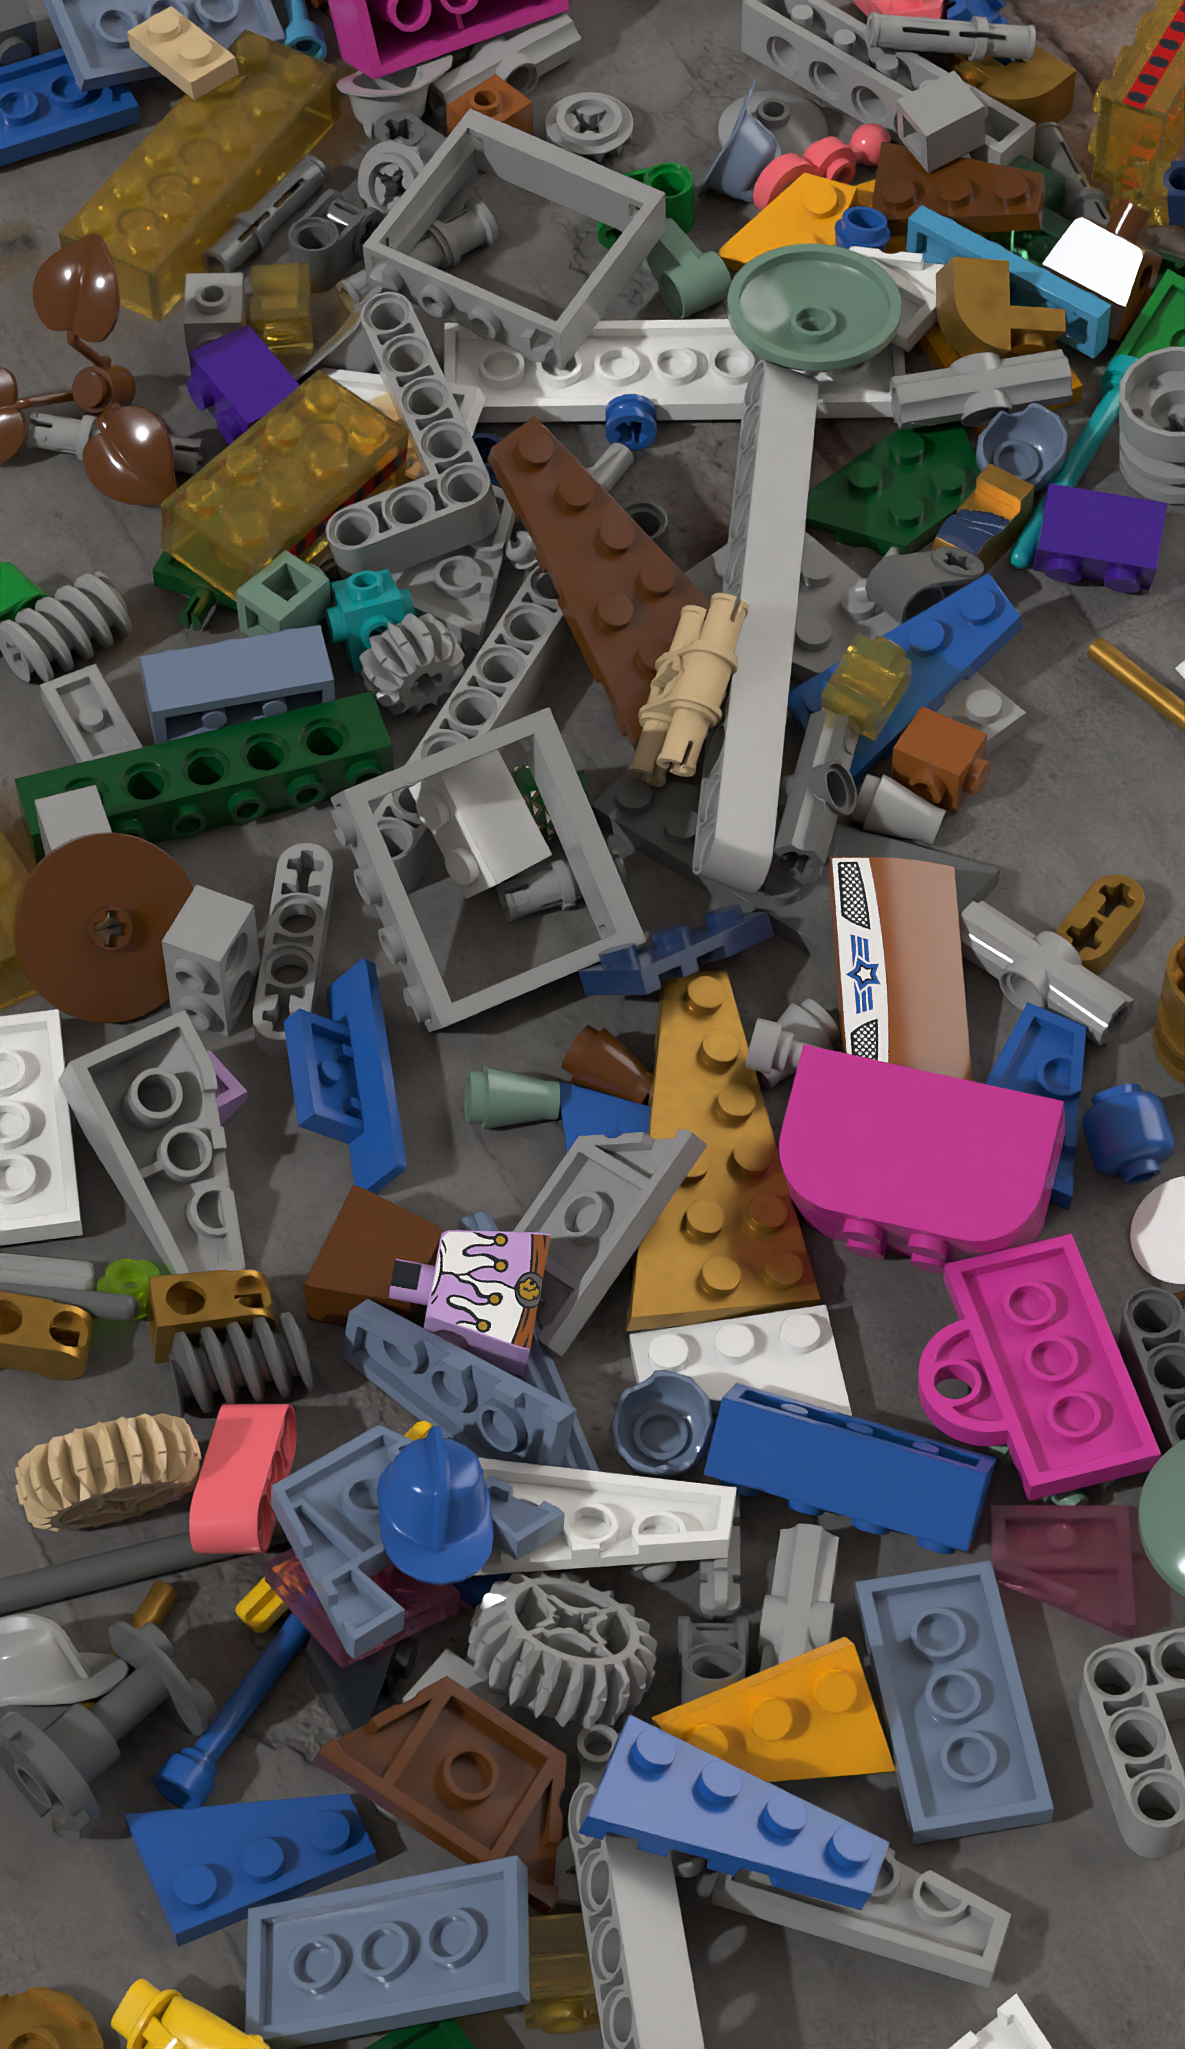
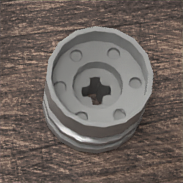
M1167 347L1145 354L1128 367L1120 381V470L1128 485L1145 498L1167 504H1185V347Z

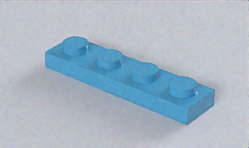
M923 205L908 218L906 252L923 254L925 263L943 265L952 257L1009 260L1010 306L1065 309L1066 332L1058 338L1059 341L1093 359L1107 346L1111 304Z

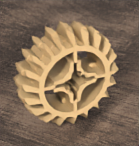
M163 1413L155 1416L142 1414L134 1418L122 1416L114 1421L105 1423L98 1421L93 1426L74 1429L73 1432L64 1436L52 1437L49 1443L36 1445L30 1453H26L18 1461V1466L15 1468L18 1485L15 1487L20 1507H24L27 1521L32 1523L33 1527L42 1530L48 1529L54 1532L64 1529L74 1532L85 1527L93 1526L97 1528L103 1524L118 1523L134 1516H143V1513L164 1508L169 1502L181 1500L186 1493L192 1492L197 1485L201 1472L199 1461H202L197 1439H194L190 1426L186 1424L185 1419Z

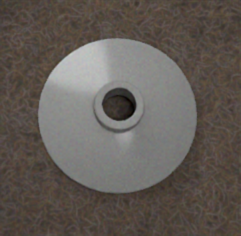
M776 90L752 93L746 109L776 136L781 148V155L794 153L803 157L804 152L812 143L828 137V125L825 116L808 99L794 93ZM746 95L731 103L720 117L718 138L722 149L730 138Z

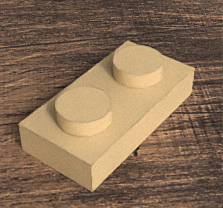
M172 6L127 31L130 49L193 100L198 99L239 74L236 57Z

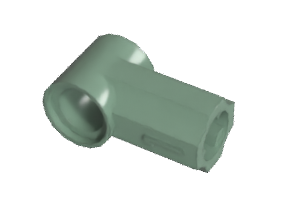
M666 218V231L642 263L658 281L661 297L669 312L676 319L682 320L727 300L732 280L725 263L718 254L713 251L702 254L672 218Z

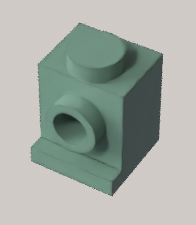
M285 550L235 591L240 631L248 637L281 632L286 629H299L317 625L326 617L325 608L332 607L330 580L319 567L312 563H304Z

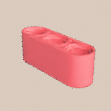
M223 1404L221 1406L190 1507V1540L193 1551L196 1554L267 1553L277 1521V1517L271 1507V1486L290 1475L296 1452L297 1423L294 1407L291 1404Z

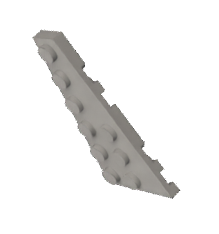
M805 531L790 677L801 682H806L900 626L893 617L873 600L871 602L858 601L855 586L857 580L861 577ZM728 543L684 573L709 600H711L713 594L722 593ZM977 672L969 680L962 679L944 696L945 703L936 711L939 714L986 733L985 757L1025 728L1026 712Z

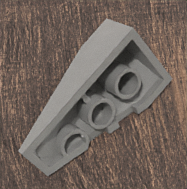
M186 1010L70 1061L58 1082L86 1138L170 1274L227 1269V1271L244 1270L246 1267L234 1191L230 1189L225 1150L227 1148L224 1127H221L217 1105L216 1090L218 1087L215 1067Z

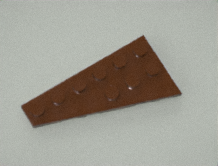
M533 416L493 446L487 459L516 519L523 521L536 547L534 556L542 572H548L559 594L557 603L596 683L603 685L616 711L613 718L622 737L628 736L634 750H636L643 730L639 723L638 713L640 708L647 704L651 692L650 684L657 674L655 669L656 660L663 653L669 652L681 618L682 608L687 605H695L707 609L704 620H706L711 605L710 600L536 416Z

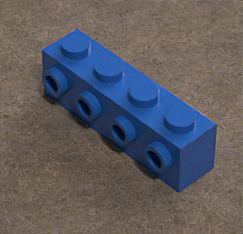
M736 1383L722 1397L704 1475L721 1479V1486L736 1487V1494L758 1496L760 1491L786 1498L785 1505L800 1513L823 1515L825 1510L850 1517L851 1525L859 1530L879 1535L889 1534L891 1530L917 1537L916 1543L924 1549L941 1554H954L957 1549L967 1552L978 1535L997 1458Z

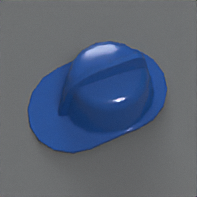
M432 1426L426 1438L407 1444L394 1458L393 1462L380 1474L377 1497L381 1539L389 1559L401 1572L420 1582L445 1585L462 1582L482 1569L491 1556L494 1534L489 1490L485 1483L482 1466L476 1454L466 1445L444 1438L440 1426Z

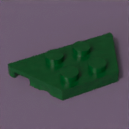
M961 421L905 430L897 428L808 491L805 524L833 531L834 542L855 548H871L877 554L883 556L891 547L900 549L901 555L917 553L935 540L945 521L951 515L957 514L959 507L976 489L977 477L981 474V470L976 463V455Z

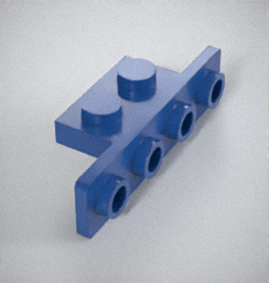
M363 958L327 988L326 996L330 1020L299 1008L283 1022L298 1126L349 1144L354 1184L376 1194L406 1170L407 1161L376 964Z

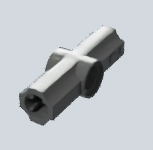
M829 709L811 714L795 772L780 778L777 811L782 820L770 866L781 878H791L802 884L821 879L837 818L851 814L856 807V786L849 771L861 728L850 715L837 714Z

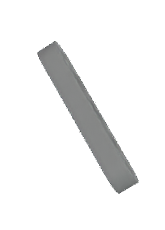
M300 843L287 848L281 854L277 863L252 1014L257 1046L268 1056L276 1058L288 1057L285 1032L273 1031V1028H276L279 1022V1005L289 1007L290 1016L299 1008L315 1014L335 883L331 855L320 845L312 843ZM303 869L314 870L309 877V894L299 892L298 877H301ZM293 915H305L315 921L314 926L303 933H291L281 926L287 918ZM286 965L300 966L307 972V975L295 984L280 983L273 977L279 968Z

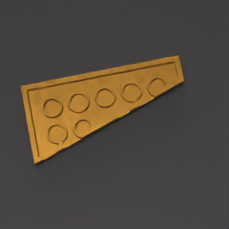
M726 970L695 972L683 978L675 979L674 977L663 980L660 988L654 1045L656 1055L653 1081L649 1094L648 1107H650L647 1134L653 1139L675 1138L677 1130L687 1129L704 1141L707 1147L636 1249L632 1262L631 1280H633L631 1303L627 1312L626 1331L693 1325L818 1306L820 1301V1295L793 1201L787 1187L755 1070L745 1068L749 1048Z

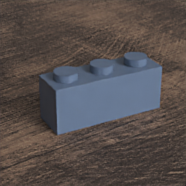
M320 625L299 629H286L271 634L242 639H228L214 644L179 650H166L157 654L139 656L144 695L155 744L336 700L334 678Z

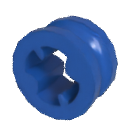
M624 394L612 399L605 408V421L607 422L606 438L609 443L623 444L629 450L643 449L652 444L657 437V410L653 401L638 394Z

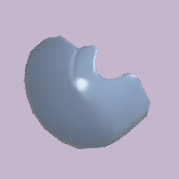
M1030 403L1025 410L1014 413L1001 410L978 437L976 463L981 472L990 463L1034 485V493L1045 489L1062 471L1066 456L1068 433L1060 417L1041 404Z
M656 1370L646 1380L625 1389L617 1403V1410L613 1414L610 1428L617 1454L635 1473L660 1479H669L686 1473L703 1460L711 1443L715 1425L708 1395L691 1377L668 1370Z

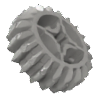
M534 1571L530 1578L523 1574L512 1573L508 1581H495L490 1592L484 1594L481 1605L476 1606L470 1623L472 1629L468 1638L470 1644L467 1656L475 1662L474 1674L482 1679L489 1680L488 1691L493 1694H505L508 1696L511 1708L523 1706L534 1712L535 1719L542 1715L555 1718L562 1727L568 1721H576L582 1727L591 1729L596 1721L604 1725H614L618 1717H629V1715H632L635 1707L640 1704L644 1692L647 1693L655 1675L653 1667L657 1659L655 1651L658 1642L649 1635L650 1624L643 1619L634 1617L635 1607L631 1604H619L616 1602L613 1591H598L590 1586L589 1580L584 1583L571 1581L565 1573H561L557 1578H550L542 1571Z

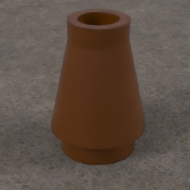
M590 1025L585 1026L573 1041L562 1062L561 1068L572 1074L571 1082L603 1094L647 1105L654 1072L649 1070L607 1028L598 1031Z

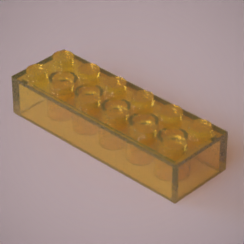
M245 29L227 48L236 57L239 74L196 100L185 94L59 232L61 249L87 234L99 233L108 247L115 266L119 285L120 305L160 322L185 294L186 274L203 273L206 270L202 264L201 255L228 230L229 221L241 211L247 212L271 187L297 165L304 155H307L341 117L340 92L336 87L339 81L338 67Z

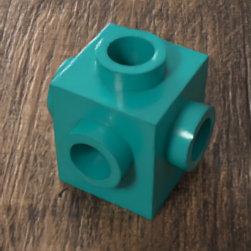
M388 569L376 572L360 571L351 575L348 579L330 583L334 606L325 608L327 626L333 643H341L354 673H359L363 669L359 657L364 651L372 647L370 637L382 635L387 630L388 622L396 625L401 623L409 613L415 616L413 602L408 589L398 590Z

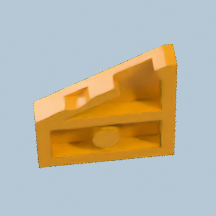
M804 172L720 248L718 255L728 269L739 271L750 260L779 247L809 243L836 246L835 224L842 218L843 212L846 209L856 206L859 198L857 187Z

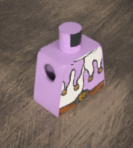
M466 1230L442 1232L435 1266L401 1259L395 1260L388 1298L427 1305L424 1329L503 1371L525 1376L551 1234Z

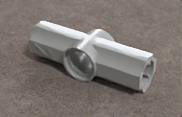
M562 12L545 18L508 39L500 34L478 42L473 47L467 62L443 74L429 84L426 102L432 111L433 117L442 126L446 127V105L494 74L498 75L525 97H528L534 90L539 76L582 53V38L578 34L573 20L566 13Z
M1062 349L1000 359V355L991 352L968 355L953 362L949 368L892 377L890 391L894 421L898 424L899 430L933 426L960 420L962 425L967 427L987 426L1001 410L1012 413L1025 410L1030 403H1037L1042 406L1069 403L1072 397V375L1068 358L1064 356Z
M984 901L979 903L971 902L960 914L959 929L962 956L999 979V985L1004 995L1017 1008L1023 1011L1027 1002L1084 1025L1086 1026V1037L1099 1046L1104 1043L1109 1045L1122 1031L1126 1020L1132 1013L1134 999L1083 967L1078 952L1062 936L1050 931H1043L1036 936Z
M798 1523L795 1527L781 1529L772 1592L771 1595H765L758 1643V1657H762L760 1672L831 1642L835 1604L831 1603L833 1585H835L839 1557V1537L828 1533L822 1526Z

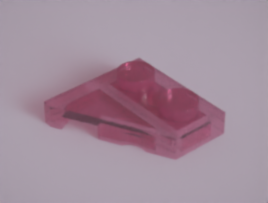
M991 1505L989 1516L991 1562L997 1582L1123 1638L1134 1637L1136 1618L1129 1506Z

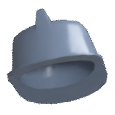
M756 80L752 81L730 138L704 178L697 197H701L707 189H711L734 199L754 202V187L761 172L770 162L781 155V148L776 136L746 109Z

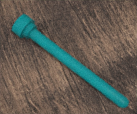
M1118 355L1111 360L1101 377L1103 397L1066 457L1062 471L1051 482L1052 484L1076 488L1119 416L1120 381L1128 367L1139 359L1129 355ZM1047 491L1009 552V563L1016 569H1024L1029 566L1035 556L1042 508Z

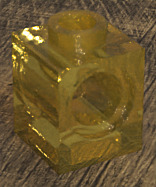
M857 633L821 693L822 710L829 709L837 714L850 715L861 728L860 734L876 741L911 682L912 661L906 658V652L893 641L881 636H875L871 640Z
M572 1913L529 1917L530 2003L523 2004L525 2029H541L548 2034L563 2035L576 2032L587 2024H598V2007L583 1914Z

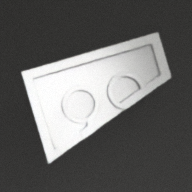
M826 1305L630 1334V1353L637 1384L649 1378L656 1370H668L689 1376L708 1395L712 1414L719 1413L722 1397L736 1383H740L852 1416Z

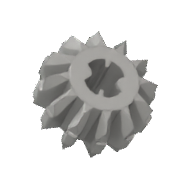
M409 613L401 623L396 625L388 622L387 630L382 635L369 638L372 647L364 651L359 657L363 665L360 674L365 680V687L368 691H372L374 698L382 706L387 707L394 715L403 713L406 710L415 715L428 703L437 705L438 697L443 693L453 692L455 689L453 681L461 677L465 672L461 662L465 654L460 648V641L451 629H447L431 613L422 615L419 618Z

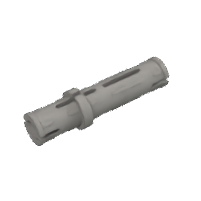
M871 12L866 25L867 48L879 47L920 52L967 55L970 61H983L985 56L1029 61L1033 57L1036 43L1034 25L988 23L986 17L973 16L971 21H958Z
M32 411L29 419L30 422H34V425L28 424L26 444L28 448L32 449L40 448L75 454L78 457L77 460L83 462V449L86 443L93 436L101 433L96 425L98 418L84 415L82 420L43 414L40 411ZM169 435L173 447L174 471L198 477L202 469L198 463H203L204 439L195 440Z

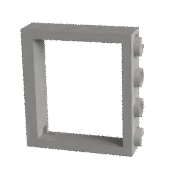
M469 109L363 245L366 281L374 287L379 285L381 293L396 292L405 296L410 303L421 307L425 312L434 317H444L470 329L483 339H493L520 351L532 361L544 362L563 370L666 231L665 193ZM475 168L623 232L557 321L408 256Z
M549 707L343 790L330 798L334 809L330 812L337 827L334 833L342 846L350 844L359 866L358 869L354 870V879L358 891L367 905L375 904L384 927L378 930L381 946L388 960L393 965L396 963L400 964L408 983V987L403 989L405 1003L407 1007L412 1006L418 1023L424 1022L428 1032L444 1028L600 961L598 953L627 943H635L637 946L647 942ZM519 741L601 940L451 1002L368 802Z

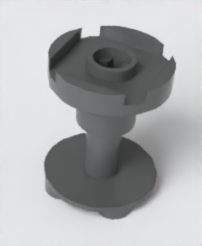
M117 1621L110 1626L108 1633L111 1646L116 1656L125 1661L129 1668V1676L89 1710L81 1704L74 1703L44 1730L39 1729L35 1724L16 1712H8L0 1719V1741L3 1745L0 1748V1770L16 1792L40 1818L52 1809L59 1817L66 1821L56 1832L70 1841L78 1842L102 1820L100 1807L88 1785L121 1758L116 1742L156 1708L170 1722L193 1736H201L208 1729L207 1718L218 1710L217 1704L209 1691L192 1677L186 1680L184 1675L170 1660L175 1655V1650L165 1634L151 1622H146L138 1630L123 1621Z

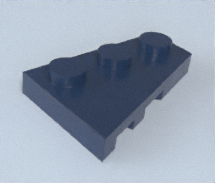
M740 904L730 905L704 914L706 924L690 930L688 924L685 923L658 930L651 934L654 943L640 949H636L635 943H627L598 953L601 963L578 971L585 995H647L661 988L660 981L674 977L675 979L683 978L699 971L697 962L707 963L724 959L773 937L774 934L768 913H742Z

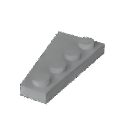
M889 1847L887 1848L872 1894L862 1910L773 1887L769 1875L747 1869L738 1870L735 1876L719 1872L713 1886L711 1904L989 1989L1011 1919L1010 1913L931 1870L920 1874L896 1861L894 1858L895 1851Z

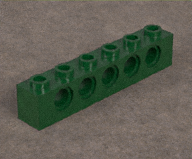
M372 691L14 780L21 819L37 866L46 856L34 801L37 799L96 785L112 832L132 835L156 844L176 838L192 837L200 832L235 823L252 822L263 816L295 808L312 807L319 802L331 800V797L343 790L393 771L394 766L392 744Z

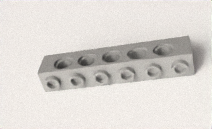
M744 0L742 2L741 51L860 122L864 124L876 123L884 126L891 135V140L899 145L905 146L898 137L896 100L948 74L947 71L910 50L879 47L867 48L866 24L824 0ZM980 91L989 112L988 117L985 118L986 144L961 157L1032 171L1036 123Z

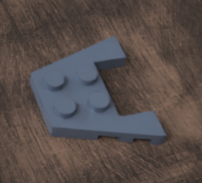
M379 1424L271 1486V1507L346 1652L353 1659L404 1629L405 1610L369 1577L393 1564L386 1554L381 1539L377 1497L379 1476L393 1462L399 1452L407 1444L414 1441ZM492 1476L485 1480L490 1496L493 1541L515 1561L563 1533L565 1513L560 1508L544 1500L539 1508L513 1497V1486Z

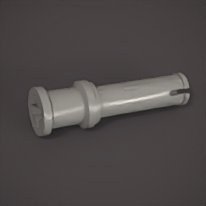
M473 197L464 203L462 211L442 222L435 219L408 256L435 268L439 266L444 269H451L460 263L461 256L481 244L491 246L499 241L500 235L497 223L488 207L480 199ZM365 269L337 283V290L343 292L339 295L340 299L351 313L363 298L375 288L367 283Z

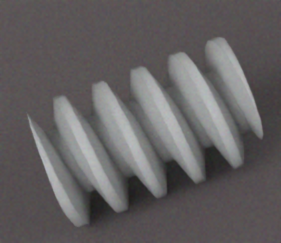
M96 571L94 576L88 573L77 577L74 587L66 585L58 588L54 598L49 596L41 598L37 601L35 610L27 608L19 611L15 617V622L11 620L0 622V650L14 674L24 683L30 682V674L33 672L46 683L54 680L50 662L55 661L62 670L69 672L74 668V662L70 653L72 649L84 660H89L93 658L94 654L90 642L91 638H94L103 648H109L113 646V638L109 629L111 626L123 637L130 636L133 633V627L121 594L104 573Z

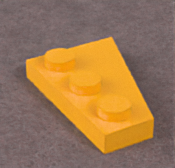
M842 1637L737 1681L725 1688L652 1717L654 1727L766 1782L896 1771L855 1645L846 1637Z

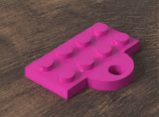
M1072 1233L944 1264L943 1279L959 1321L941 1329L926 1345L920 1358L917 1387L920 1404L925 1414L939 1430L953 1439L971 1445L1000 1446L1007 1444L1028 1501L1150 1471L1160 1459L1161 1452ZM946 1379H958L968 1384L972 1392L961 1399H949L942 1396L935 1387Z

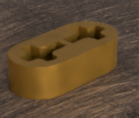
M1110 874L1100 877L1090 886L1060 923L1056 934L1062 936L1074 947L1082 946L1090 935L1094 936L1093 949L1085 947L1078 954L1082 960V966L1097 976L1108 967L1139 928L1145 904V895L1142 887L1134 879L1122 874ZM1118 901L1126 904V907L1117 906L1108 918L1104 916L1105 905L1113 906Z

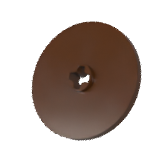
M114 832L92 833L63 843L46 855L32 870L20 891L13 919V941L15 952L25 977L35 991L49 1004L72 1017L96 1023L122 1022L143 1016L156 1009L169 999L162 940L194 890L183 869L168 853L158 846L132 835ZM106 911H110L111 918L120 921L122 925L120 932L110 935L109 944H105L104 937L94 934L93 931L94 923L104 922Z

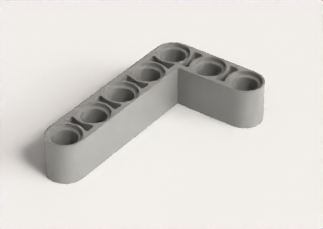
M384 292L370 298L362 308L361 320L372 358L425 476L347 506L334 513L328 520L326 526L327 539L337 570L343 579H348L351 575L360 571L376 572L388 569L390 574L402 571L487 537L496 529L500 520L499 509L489 473L410 301L405 296L396 292Z
M1185 1627L1106 1645L1094 1650L1086 1659L1078 1698L1079 1713L1122 1837L1131 1850L1140 1856L1150 1859L1165 1858L1175 1853L1182 1845L1185 1836V1774L1166 1724L1169 1721L1185 1718V1679H1177L1166 1673V1670L1172 1668L1185 1670ZM1114 1684L1123 1688L1126 1693L1110 1695L1104 1693L1098 1686ZM1125 1745H1135L1143 1748L1149 1755L1132 1757L1126 1755L1119 1748ZM1156 1807L1166 1811L1172 1818L1156 1821L1148 1818L1141 1810Z

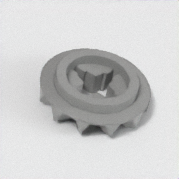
M595 92L573 94L561 99L549 110L545 121L546 139L554 143L555 146L583 158L585 156L594 157L600 163L605 153L620 155L623 144L632 142L633 117L626 105L612 96ZM584 127L587 131L580 133V128ZM598 127L599 133H595L591 130Z
M400 139L381 142L366 153L358 173V190L365 209L368 207L376 208L383 213V218L386 217L402 196L395 194L398 185L392 180V176L402 174L404 177L401 185L407 190L427 164L419 157V147L407 146Z

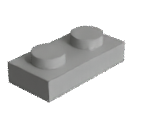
M96 664L40 684L42 701L77 763L143 747Z

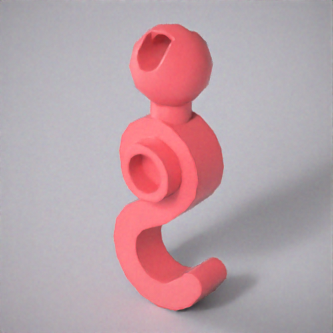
M876 123L862 124L852 133L847 145L839 138L830 136L812 143L804 152L803 157L794 153L780 155L768 164L755 183L753 192L754 205L762 211L783 192L789 183L799 178L804 172L850 185L855 176L857 164L866 167L878 166L882 141L891 143V135L884 126Z

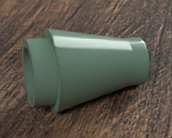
M486 1065L482 1072L468 1071L464 1096V1112L467 1123H480L481 1129L484 1130L543 1119H558L560 1109V1085L558 1081H544Z

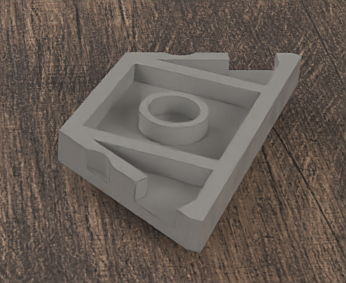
M687 1129L677 1130L675 1138L653 1139L645 1132L623 1133L616 1138H607L604 1134L578 1136L513 1232L551 1234L537 1314L543 1328L538 1332V1336L544 1345L560 1356H563L707 1147V1144Z

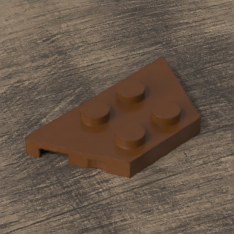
M445 1676L420 1690L412 1699L401 1705L395 1704L373 1716L367 1724L336 1740L334 1738L323 1744L312 1762L467 1865L517 1855L528 1867V1905L545 1916L558 1899V1886L554 1885L556 1850L561 1844L563 1814L560 1811L559 1803L560 1793L565 1788L567 1755L450 1677Z

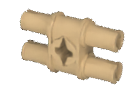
M715 593L711 597V605L706 620H704L707 609L695 605H687L682 608L681 618L670 650L663 653L656 660L655 669L657 674L650 684L651 692L647 704L642 706L638 713L639 723L643 730L632 762L627 769V775L631 778L638 779L640 774L643 773L641 780L645 781L649 786L662 787L666 782V774L670 762H672L669 772L675 775L689 777L695 774L696 763L707 731L721 721L722 711L720 706L726 698L727 693L725 691L730 676L735 674L739 667L738 657L734 650L745 617L750 610V606L745 601L737 602L736 608H734L737 597L727 593Z

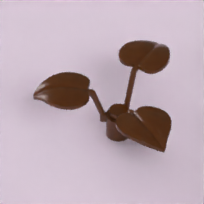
M99 233L87 234L51 255L41 265L33 283V303L42 323L53 331H67V343L92 362L94 366L85 367L76 375L72 390L18 399V387L14 375L8 369L0 367V464L10 461L17 456L25 444L28 426L25 416L21 412L22 409L76 401L87 412H103L96 420V425L101 433L93 436L83 449L85 470L93 485L109 498L131 505H156L171 502L180 497V492L175 478L173 447L165 425L151 410L145 407L129 406L136 393L135 380L130 371L121 365H111V358L109 356L99 355L80 340L81 338L84 341L93 343L107 339L115 328L120 312L119 285L111 254Z

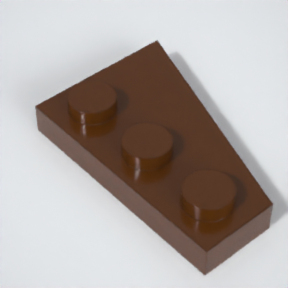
M882 141L871 208L885 215L891 236H907L908 218L921 205L943 217L952 219L957 224L974 233L1041 230L1046 188L1043 173L959 157L927 173L906 146Z

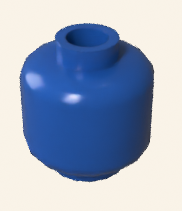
M1135 1083L1118 1085L1096 1094L1091 1099L1092 1107L1088 1109L1082 1118L1083 1131L1095 1169L1106 1176H1121L1125 1185L1139 1184L1157 1177L1161 1173L1159 1165L1165 1162L1175 1150L1173 1133L1160 1096L1149 1091H1142L1141 1086Z

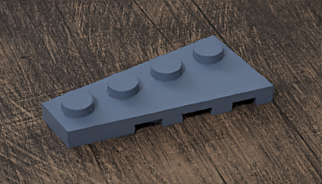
M369 1299L349 1311L340 1357L419 1420H426L434 1426H440L444 1438L451 1437L455 1441L466 1445L476 1454L477 1458L555 1467L563 1466L577 1409Z

